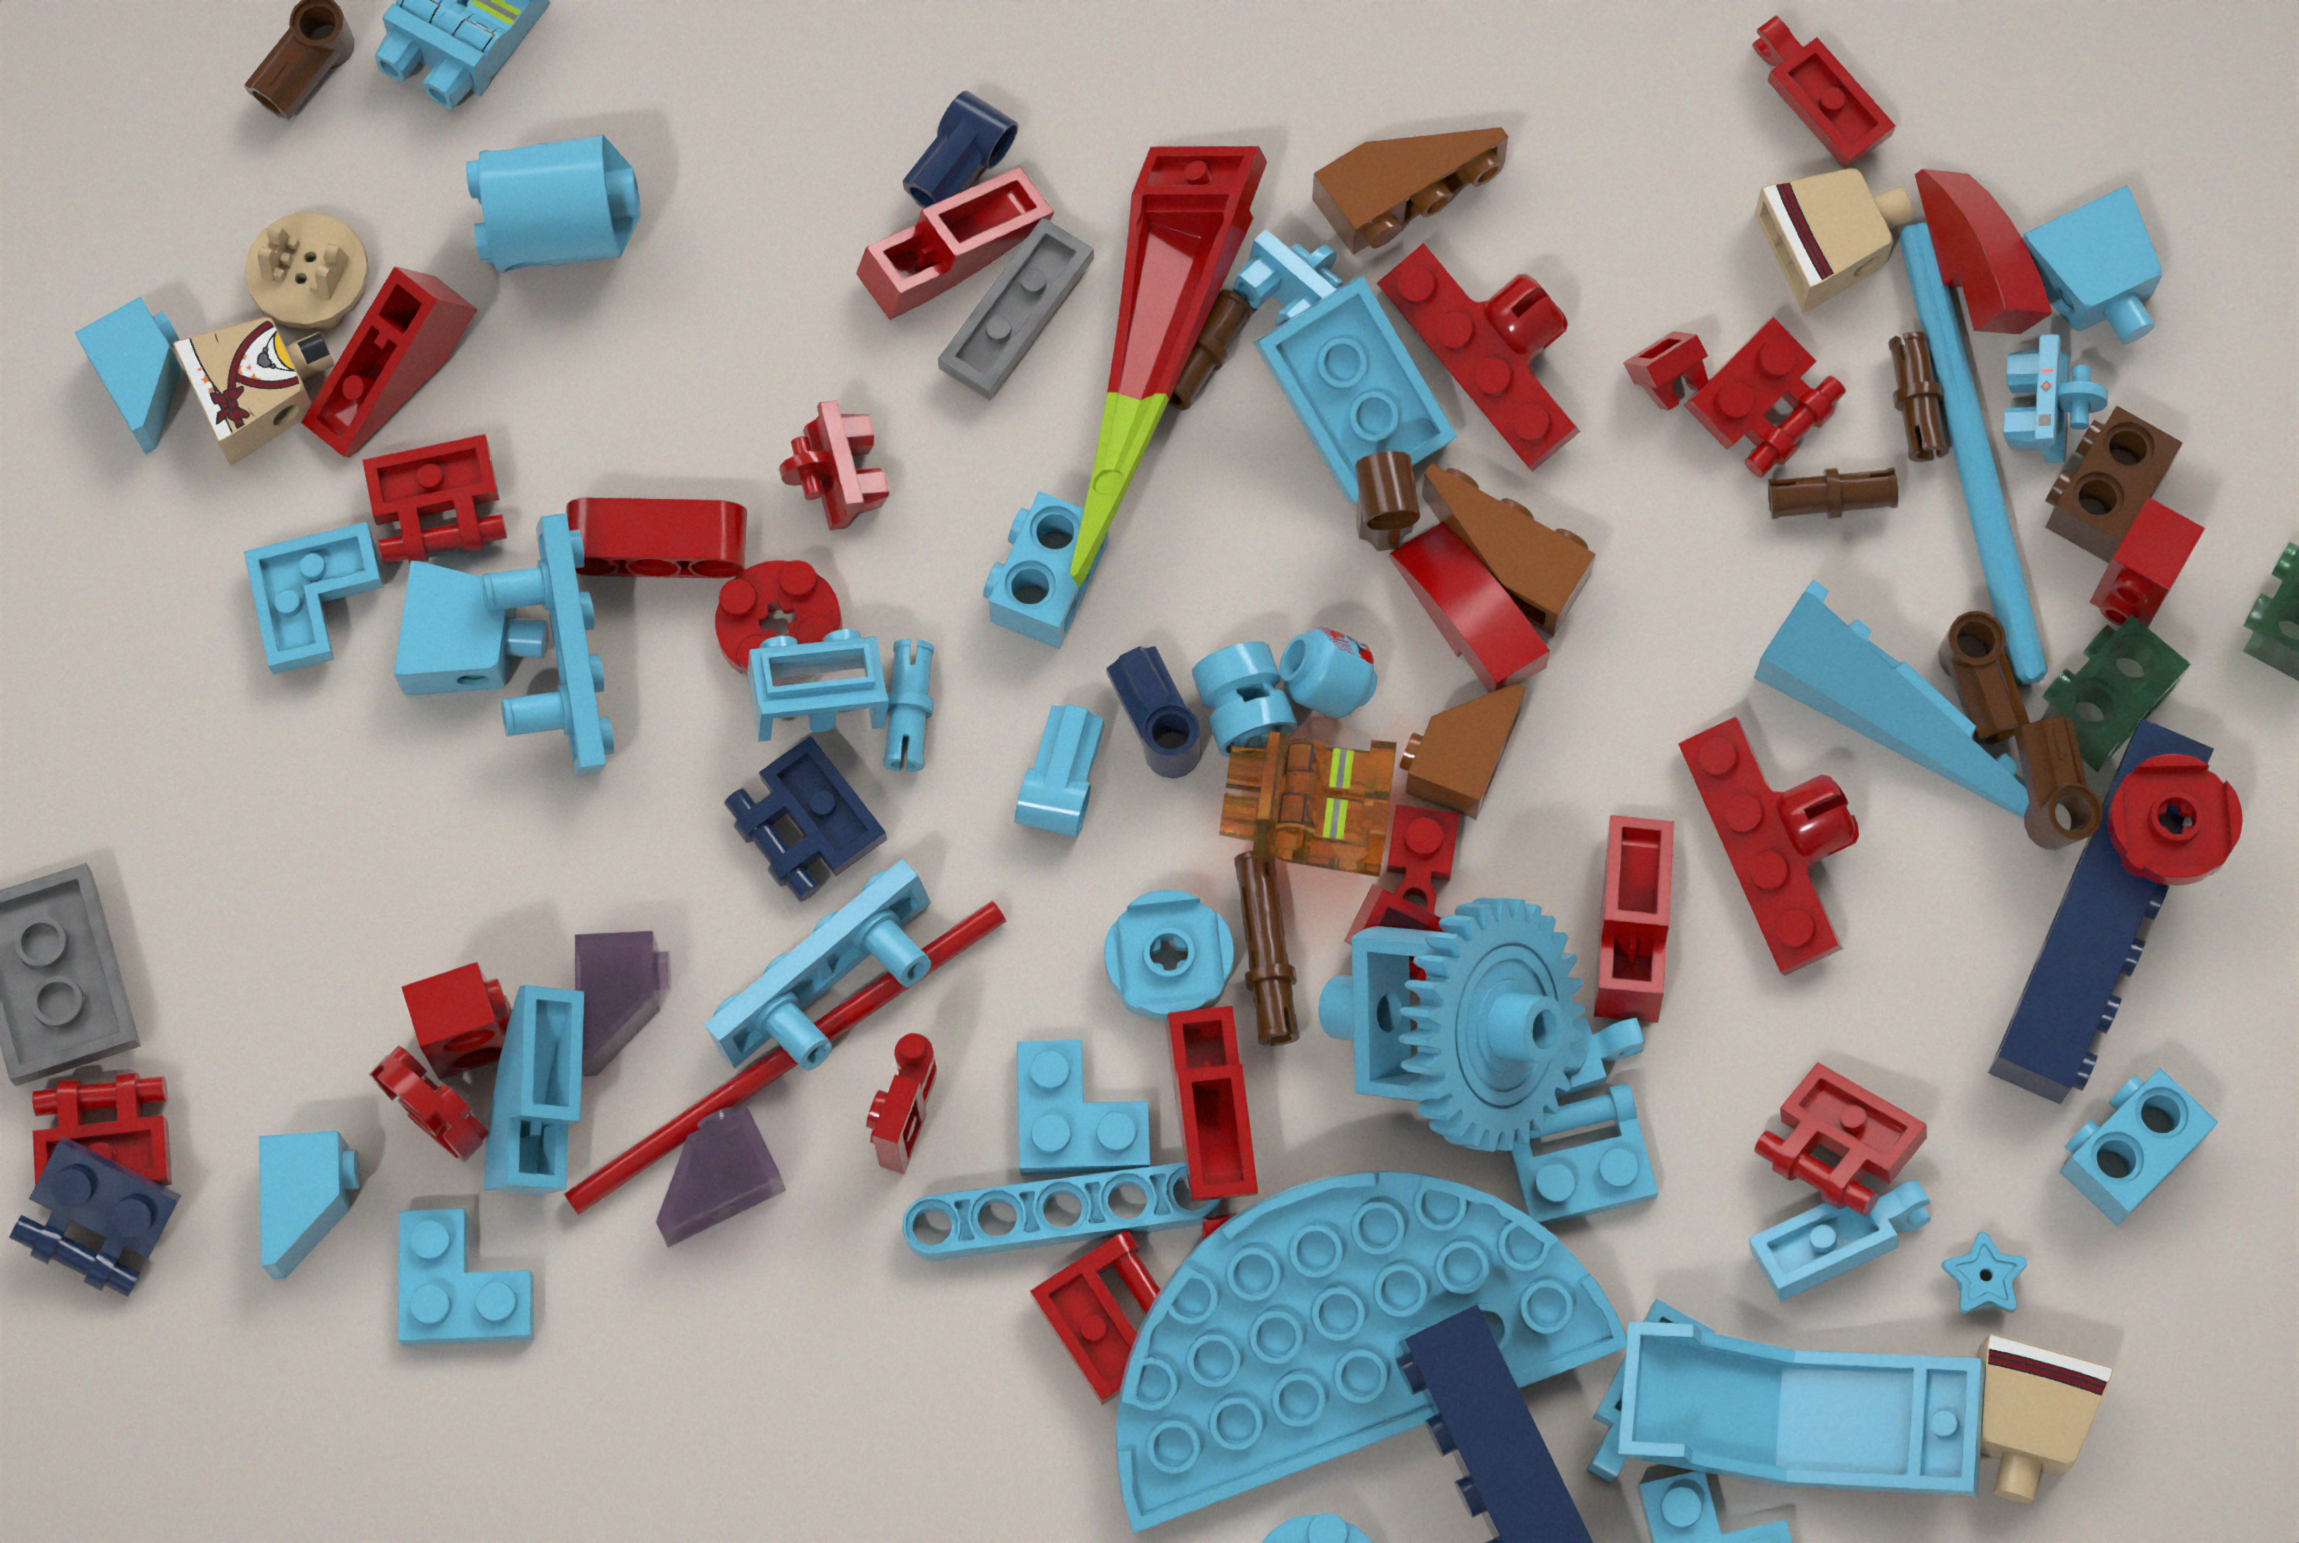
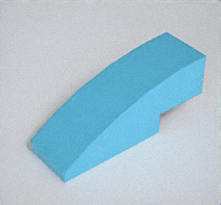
M532 985L519 987L507 1026L493 1092L486 1145L483 1190L542 1196L566 1190L568 1124L579 1122L581 1112L584 991Z

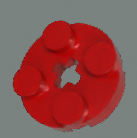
M773 560L758 563L739 573L721 588L719 604L715 613V631L723 656L729 665L740 674H742V671L748 676L750 649H759L763 641L777 637L773 629L762 630L761 628L762 622L767 621L769 613L781 610L783 614H793L796 620L788 623V634L785 636L794 637L797 639L798 644L823 642V638L827 634L842 630V616L836 594L830 584L818 575L809 563L801 560ZM816 675L772 679L773 687L800 684Z
M2164 754L2149 758L2139 764L2133 772L2125 776L2110 801L2107 825L2113 847L2120 855L2122 866L2126 871L2136 877H2146L2159 884L2174 886L2193 884L2218 872L2240 839L2243 824L2241 804L2236 791L2226 780L2223 783L2216 774L2208 770L2210 765L2200 759L2182 754ZM2168 805L2177 806L2180 816L2190 817L2192 825L2183 827L2180 834L2170 833L2167 827L2161 826L2158 818L2164 816Z
M398 1045L369 1073V1076L391 1101L399 1096L398 1102L409 1113L407 1116L455 1158L459 1157L465 1163L482 1146L483 1140L488 1136V1130L470 1113L471 1107L456 1092L444 1083L438 1087L425 1075L427 1070L408 1051Z

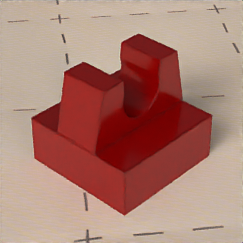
M1673 331L1623 362L1633 383L1641 385L1657 406L1664 410H1671L1679 405V401L1673 392V383L1678 376L1682 375L1689 389L1698 391L1708 381L1703 359L1708 357V354L1697 334Z

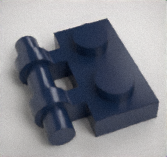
M811 735L759 772L761 781L771 794L756 804L747 791L741 788L733 792L724 802L725 806L737 820L734 828L746 843L752 841L770 863L768 867L770 875L780 887L787 885L800 902L813 896L820 888L819 884L807 870L809 865L816 860L822 858L832 873L838 876L887 840L885 830ZM788 814L805 836L792 847L788 846L773 826L776 821Z
M62 1136L29 1198L52 1210L46 1225L44 1226L21 1214L9 1238L32 1249L30 1256L46 1264L53 1259L85 1275L84 1283L102 1291L104 1286H107L128 1297L141 1273L118 1263L119 1257L126 1247L149 1258L182 1195ZM71 1221L106 1237L99 1253L64 1236Z

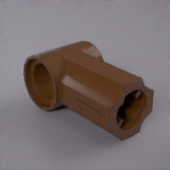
M301 0L295 5L290 14V28L244 84L250 95L279 118L283 117L290 120L328 70L343 65L350 58L354 50L355 40L340 6L334 0ZM324 25L335 27L333 32L324 39H310L312 32L318 27Z
M1384 451L1361 458L1355 464L1359 491L1356 513L1357 533L1359 539L1371 543L1376 551L1397 549L1404 536L1412 532V525L1420 519L1412 460L1410 455L1405 452Z
M1969 611L1958 616L1950 626L1940 645L1939 661L1945 673L1953 680L1965 716L1976 725L1972 734L1974 741L1979 745H1990L2010 739L2015 736L2013 731L2015 727L2028 724L2030 721L2004 651L2006 639L2003 627L1989 613ZM1963 636L1977 638L1984 645L1986 656L1981 658L1967 656L1959 648L1957 639Z
M2072 716L2042 719L2015 727L2013 731L2029 799V804L2024 814V827L2029 838L2036 845L2046 850H2058L2092 836L2099 829L2103 818L2102 805L2098 796L2091 788L2087 787ZM2057 803L2063 805L2069 812L2071 817V827L2069 830L2063 828L2057 821L2055 816Z

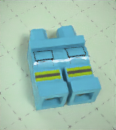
M397 0L396 4L392 3L382 17L387 34L375 54L378 69L398 82H405L419 62L431 68V72L422 83L424 92L433 101L451 110L469 90L480 96L483 95L491 84L490 77L496 74L548 8L550 1Z

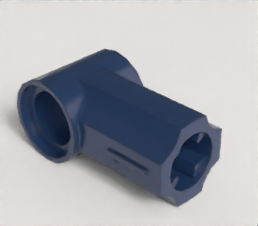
M961 92L945 111L938 126V136L904 178V190L923 209L967 190L984 167L992 169L1004 158L1015 140L1018 132V123L971 92Z
M1139 646L1120 655L1113 664L1106 668V674L1144 747L1147 764L1153 772L1162 777L1175 779L1186 776L1195 769L1200 761L1201 741L1197 717L1186 707L1156 646L1149 648ZM1169 732L1180 733L1187 738L1185 744L1175 749H1166L1156 743L1159 737Z

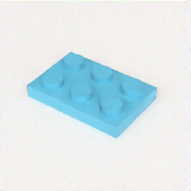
M1363 276L1354 278L1253 342L1348 503L1358 501L1359 491L1355 464L1361 458L1384 451H1399L1410 455L1413 466L1457 438L1455 431Z

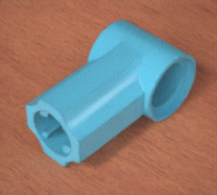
M1051 705L1034 768L1027 769L1021 785L1015 811L1014 822L1016 824L1078 838L1088 807L1091 792V783L1088 780L1102 737L1104 718L1096 716L1086 708L1074 705Z

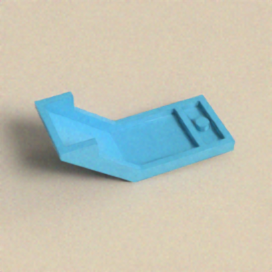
M1629 1321L1618 1454L1621 1457L1775 1486L1978 1496L1986 1363L1982 1358L1792 1350L1702 1332L1695 1324Z

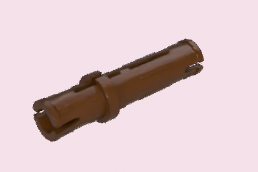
M1251 850L1238 854L1234 858L1250 971L1245 973L1246 989L1253 992L1257 1016L1258 1043L1265 1046L1269 1044L1270 1038V1046H1280L1293 1043L1300 1038L1292 985L1297 983L1296 970L1294 966L1289 965L1288 953L1286 951L1283 916L1276 879L1275 853L1268 850L1263 854V850Z

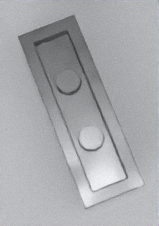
M1042 217L939 356V369L990 401L1093 261L1094 248Z

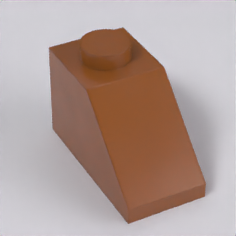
M1513 683L1431 716L1424 735L1413 732L1403 753L1399 768L1409 771L1405 793L1477 820L1522 710L1526 687Z

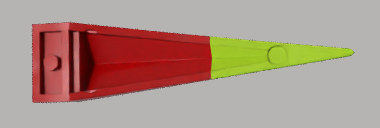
M1157 146L1149 148L1131 196L1122 292L1109 383L1090 485L1070 568L1071 577L1078 587L1084 582L1254 219L1250 212V207L1267 164V160L1259 146Z

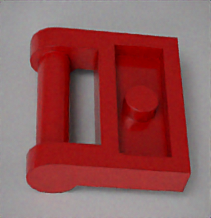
M1129 1230L1111 1238L1030 1290L1031 1298L1102 1405L1119 1395L1127 1359L1137 1333L1099 1275L1108 1269L1115 1268L1145 1314H1147L1161 1290L1137 1255L1140 1246Z

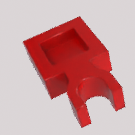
M1396 804L1386 872L1405 874V879L1398 884L1394 894L1403 899L1409 895L1422 897L1426 903L1425 910L1433 914L1436 904V892L1430 881L1431 878L1450 881L1459 813Z

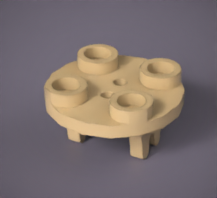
M305 211L281 217L260 232L248 250L244 273L251 299L265 316L287 327L330 330L343 321L345 314L353 309L364 293L369 267L363 243L349 225L329 214ZM309 257H316L314 262H306ZM300 278L307 279L303 284L297 283Z

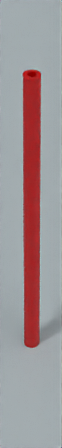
M990 901L921 949L931 961V967L922 979L1006 922L1003 913L993 901ZM888 971L813 1024L832 1042L912 986L904 987ZM780 1045L564 1193V1196L577 1215H580L790 1071L798 1063Z

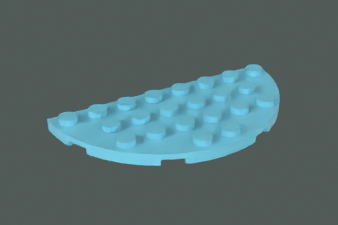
M1358 1171L1321 1177L1291 1186L1254 1203L1227 1220L1206 1237L1176 1268L1157 1294L1140 1325L1127 1359L1119 1391L1115 1426L1116 1466L1121 1498L1130 1529L1133 1534L1426 1424L1425 1420L1434 1416L1423 1392L1412 1395L1401 1376L1395 1360L1404 1355L1399 1342L1478 1304L1518 1389L1625 1349L1627 1347L1626 1334L1615 1310L1600 1285L1585 1270L1578 1259L1553 1233L1526 1213L1495 1196L1459 1182L1427 1174L1400 1171Z

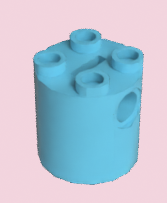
M604 134L536 143L510 150H482L479 152L478 160L466 162L469 193L472 199L478 198L479 204H482L484 222L474 224L477 253L480 261L486 260L487 265H494L498 274L529 266H559L619 258L622 256L641 217L640 197L635 170Z

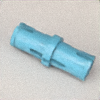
M901 639L893 644L891 693L887 694L889 699L887 709L889 723L883 765L888 769L900 771L901 750L903 746H907L906 772H916L924 768L923 754L926 718L933 715L934 700L928 696L934 646L929 642L918 640L916 663L911 665L909 663L911 639Z

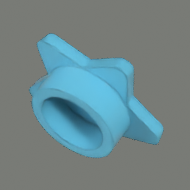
M1981 1232L1977 1234L1968 1255L1948 1258L1941 1263L1942 1269L1956 1281L1960 1292L1959 1311L1961 1313L1967 1314L1980 1306L1994 1305L2010 1313L2015 1312L2017 1309L2012 1282L2027 1267V1260L2022 1256L2000 1254L1987 1233ZM1982 1270H1987L1991 1273L1992 1278L1990 1281H1983L1980 1278Z

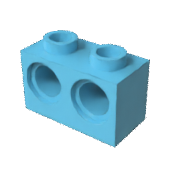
M1038 491L1030 510L1021 507L1012 523L1008 542L1014 545L1005 565L996 562L987 578L983 597L989 599L991 622L1060 649L1109 542V529L1084 582L1078 587L1071 577L1070 568L1084 509ZM1053 532L1064 533L1072 539L1066 547L1056 550L1046 548L1040 543L1045 535ZM1029 586L1039 587L1047 593V596L1036 604H1024L1015 598V595L1021 589Z
M2161 1068L2145 1083L2137 1075H2134L2108 1102L2116 1112L2101 1127L2090 1119L2064 1146L2072 1156L2060 1173L2117 1227L2177 1168L2219 1123ZM2155 1108L2163 1112L2169 1119L2170 1132L2156 1133L2147 1128L2142 1120L2141 1110ZM2109 1152L2120 1157L2126 1166V1177L2112 1178L2104 1174L2097 1164V1154Z

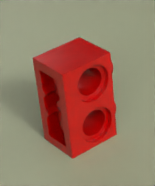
M2148 497L2112 557L2090 603L2099 607L2101 614L2113 624L2123 628L2135 627L2145 633L2205 528Z
M478 962L401 986L419 1046L439 1080L500 1060L512 1008L507 995L504 996L499 979L495 978L487 981Z

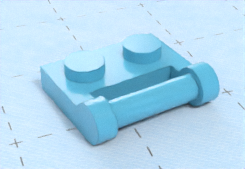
M1628 1083L1608 1087L1607 1095L1561 1105L1557 1114L1544 1113L1546 1128L1542 1132L1530 1131V1139H1535L1614 1120L1618 1137L1533 1157L1530 1142L1527 1144L1513 1143V1150L1508 1151L1525 1213L1542 1226L1654 1200L1658 1196V1189L1637 1119L1634 1098Z

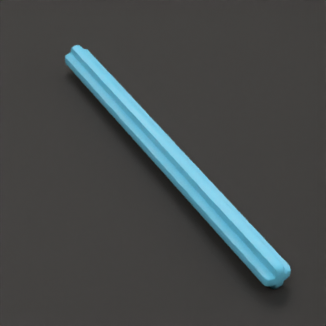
M1927 222L1910 224L1902 228L1899 241L1921 328L1929 337L1928 346L1934 379L1943 388L1944 400L1941 406L1995 618L2000 622L2005 632L2006 642L2004 651L2016 685L2034 684L2044 680V676L2047 674V666L1949 286H1943Z

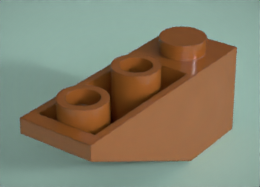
M1502 127L1364 142L1314 173L1312 200L1353 255L1369 245L1374 249L1379 248L1394 239L1401 231L1402 225L1418 215L1430 217L1441 211L1451 201L1453 194L1471 183L1477 187L1493 179L1502 170L1505 163L1509 136Z
M1430 463L1424 473L1422 497L1440 523L1443 522L1485 565L1522 611L1530 624L1554 637L1589 580L1596 554L1588 550L1587 543L1575 533L1562 528L1554 531L1534 520L1533 514L1522 504L1508 498H1502L1499 501L1479 490L1477 482L1466 473L1454 468H1448L1445 471Z

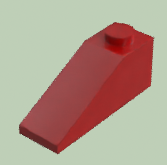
M394 266L301 423L341 456L350 458L448 360L478 309L436 276Z

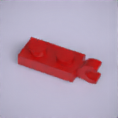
M1774 16L1757 29V34L1760 38L1753 42V48L1767 64L1776 66L1770 71L1768 83L1844 169L1851 167L1893 135L1896 125L1818 37L1803 47L1793 36L1787 25L1777 16Z

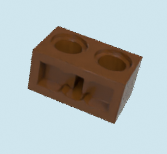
M2119 406L2115 407L2105 425L2094 419L2075 451L2085 457L2075 474L2063 469L2045 502L2054 506L2045 528L2110 563L2148 497L2152 498L2183 442ZM2114 449L2125 450L2134 456L2137 464H2120L2112 457L2110 451ZM2085 498L2097 500L2105 507L2107 514H2090L2082 508L2079 500Z

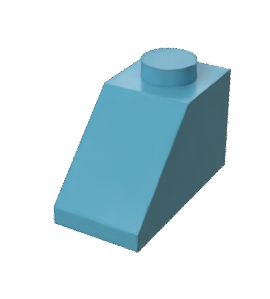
M140 296L74 333L143 452L147 454L157 447L182 369L172 351V348H174L173 343L180 340L163 311L152 316Z
M339 1131L259 1136L261 1266L272 1279L287 1278L350 1210V1190L359 1189L360 1162L357 1150H349L348 1144Z

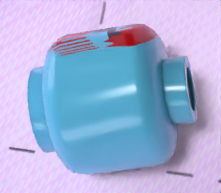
M1318 626L1304 634L1296 635L1288 643L1281 657L1279 672L1282 680H1284V688L1288 697L1293 702L1328 717L1339 719L1350 715L1359 706L1365 705L1375 692L1377 675L1374 672V657L1369 647L1365 643L1333 629Z

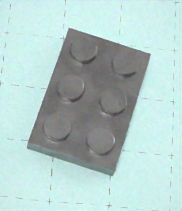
M87 863L0 890V1046L9 1079L15 1086L141 1047L94 876Z

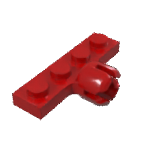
M1423 243L1377 282L1381 290L1532 472L1581 432L1537 380L1531 368L1535 357L1565 333L1568 326L1565 314L1534 278L1528 274H1518L1490 299L1475 302L1469 298L1431 250Z
M1736 716L1678 743L1780 973L1786 976L1842 950V945L1815 888L1811 875V869L1817 861L1855 844L1859 838L1858 823L1855 816L1850 815L1847 809L1849 802L1840 786L1830 776L1821 774L1785 792L1773 791L1769 786L1741 721Z

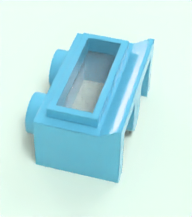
M842 629L827 634L823 638V642L798 644L797 639L794 637L777 636L763 641L759 649H750L747 674L758 742L771 740L774 718L808 715L811 731L826 732L835 727L837 712L869 708L871 728L880 729L885 727L889 699L884 683L877 636L861 638L860 633L856 630Z

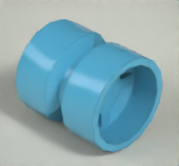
M1262 641L1238 643L1209 654L1192 668V676L1203 706L1215 710L1209 717V724L1221 755L1225 757H1241L1255 754L1282 743L1297 731V722L1287 694L1281 690L1274 689L1280 682V674L1267 643Z

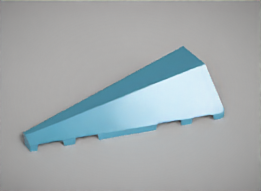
M1813 580L1764 651L1754 678L2024 819L2029 799L2025 781L2015 774L2019 765L2006 753L2000 755L1997 759L1988 754L1971 738L1976 728L1975 724L1907 662H1898L1869 641L1868 637L1871 630L1862 621L1857 619L1849 625L1842 621L1823 603L1829 591Z

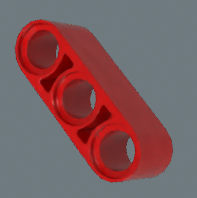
M590 497L574 499L566 505L569 531L579 529L583 543L584 567L575 568L576 574L603 577L722 579L736 577L744 571L747 509L738 503L724 500Z

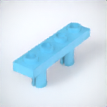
M567 513L541 516L536 526L540 553L537 567L482 574L481 577L486 611L543 604L544 610H549L560 685H557L556 692L502 699L501 712L506 736L562 729L564 735H568L574 776L599 773L606 765L605 755L614 754V740L609 717L598 716L595 693L604 691L603 669L599 654L589 655L585 630L594 629L593 606L589 592L579 593L575 568L584 567L582 538L579 529L569 531Z
M903 859L898 861L888 871L878 872L867 881L862 892L839 912H832L823 917L808 938L790 953H783L774 958L765 968L763 975L741 994L728 997L717 1007L713 1017L704 1026L718 1051L734 1068L772 1037L805 1071L815 1069L822 1064L831 1053L832 1044L803 1011L870 954L904 987L916 984L927 974L931 967L929 957L901 929L931 904L918 874Z

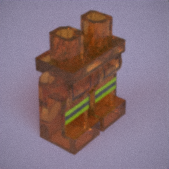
M1269 731L1266 749L1231 746L1226 788L1260 792V798L1225 793L1219 836L1254 841L1252 860L1271 862L1273 855L1279 860L1289 863L1380 877L1397 742L1371 740L1370 751L1327 747L1321 742L1309 738H1295L1287 741V733Z

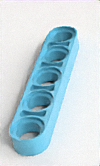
M1185 1162L930 1195L917 1199L908 1207L903 1216L902 1229L907 1246L915 1255L925 1260H943L1110 1238L1128 1230L1131 1234H1140L1198 1226L1202 1224L1203 1218L1212 1217L1217 1214L1221 1206V1199L1210 1200L1206 1206L1196 1211L1180 1207L1175 1201L1173 1191L1181 1180L1188 1178ZM1134 1186L1145 1195L1147 1205L1138 1217L1122 1219L1110 1210L1109 1198L1117 1188ZM1059 1194H1067L1074 1197L1082 1208L1078 1221L1066 1228L1051 1225L1044 1216V1207L1047 1201ZM993 1203H1004L1010 1206L1017 1216L1014 1228L1003 1236H991L985 1233L979 1225V1216L985 1207ZM930 1211L946 1215L951 1222V1232L948 1238L936 1245H926L920 1242L914 1235V1225L917 1219L922 1214Z

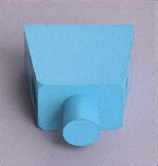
M2127 185L2024 233L2022 239L2041 276L2048 301L2072 329L2083 331L2107 319L2121 343L2126 345L2144 337L2155 327L2142 302L2153 296L2162 277V270L2133 195Z
M411 561L394 675L404 695L500 689L507 682L510 656L545 658L548 645V622L516 618L517 608L486 611L480 576L421 561Z

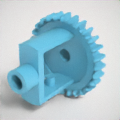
M1483 897L1475 899L1472 903L1461 904L1456 907L1455 915L1441 918L1439 925L1444 932L1376 926L1355 934L1352 937V976L1337 975L1331 978L1322 990L1318 1007L1320 1024L1329 1037L1354 1041L1355 1093L1420 1102L1417 1105V1112L1425 1118H1431L1429 1122L1431 1130L1438 1134H1443L1446 1141L1454 1145H1462L1468 1149L1495 1152V1150L1510 1151L1513 1150V1143H1529L1530 1131L1542 1132L1546 1128L1544 1113L1557 1114L1560 1110L1554 1091L1569 1092L1571 1088L1563 1072L1565 1066L1578 1067L1579 1064L1578 1058L1570 1050V1044L1582 1041L1584 1038V1033L1573 1027V1020L1585 1013V1005L1573 1003L1572 1000L1574 994L1583 986L1582 978L1568 976L1578 959L1576 954L1563 953L1568 936L1563 932H1553L1556 919L1553 916L1541 915V906L1525 904V900ZM1409 956H1415L1413 960L1415 965L1424 969L1426 973L1425 981L1410 980ZM1410 991L1415 992L1420 997L1418 1005L1410 1006ZM1410 1018L1417 1022V1029L1412 1032ZM1411 1045L1417 1046L1418 1050L1413 1058H1411Z

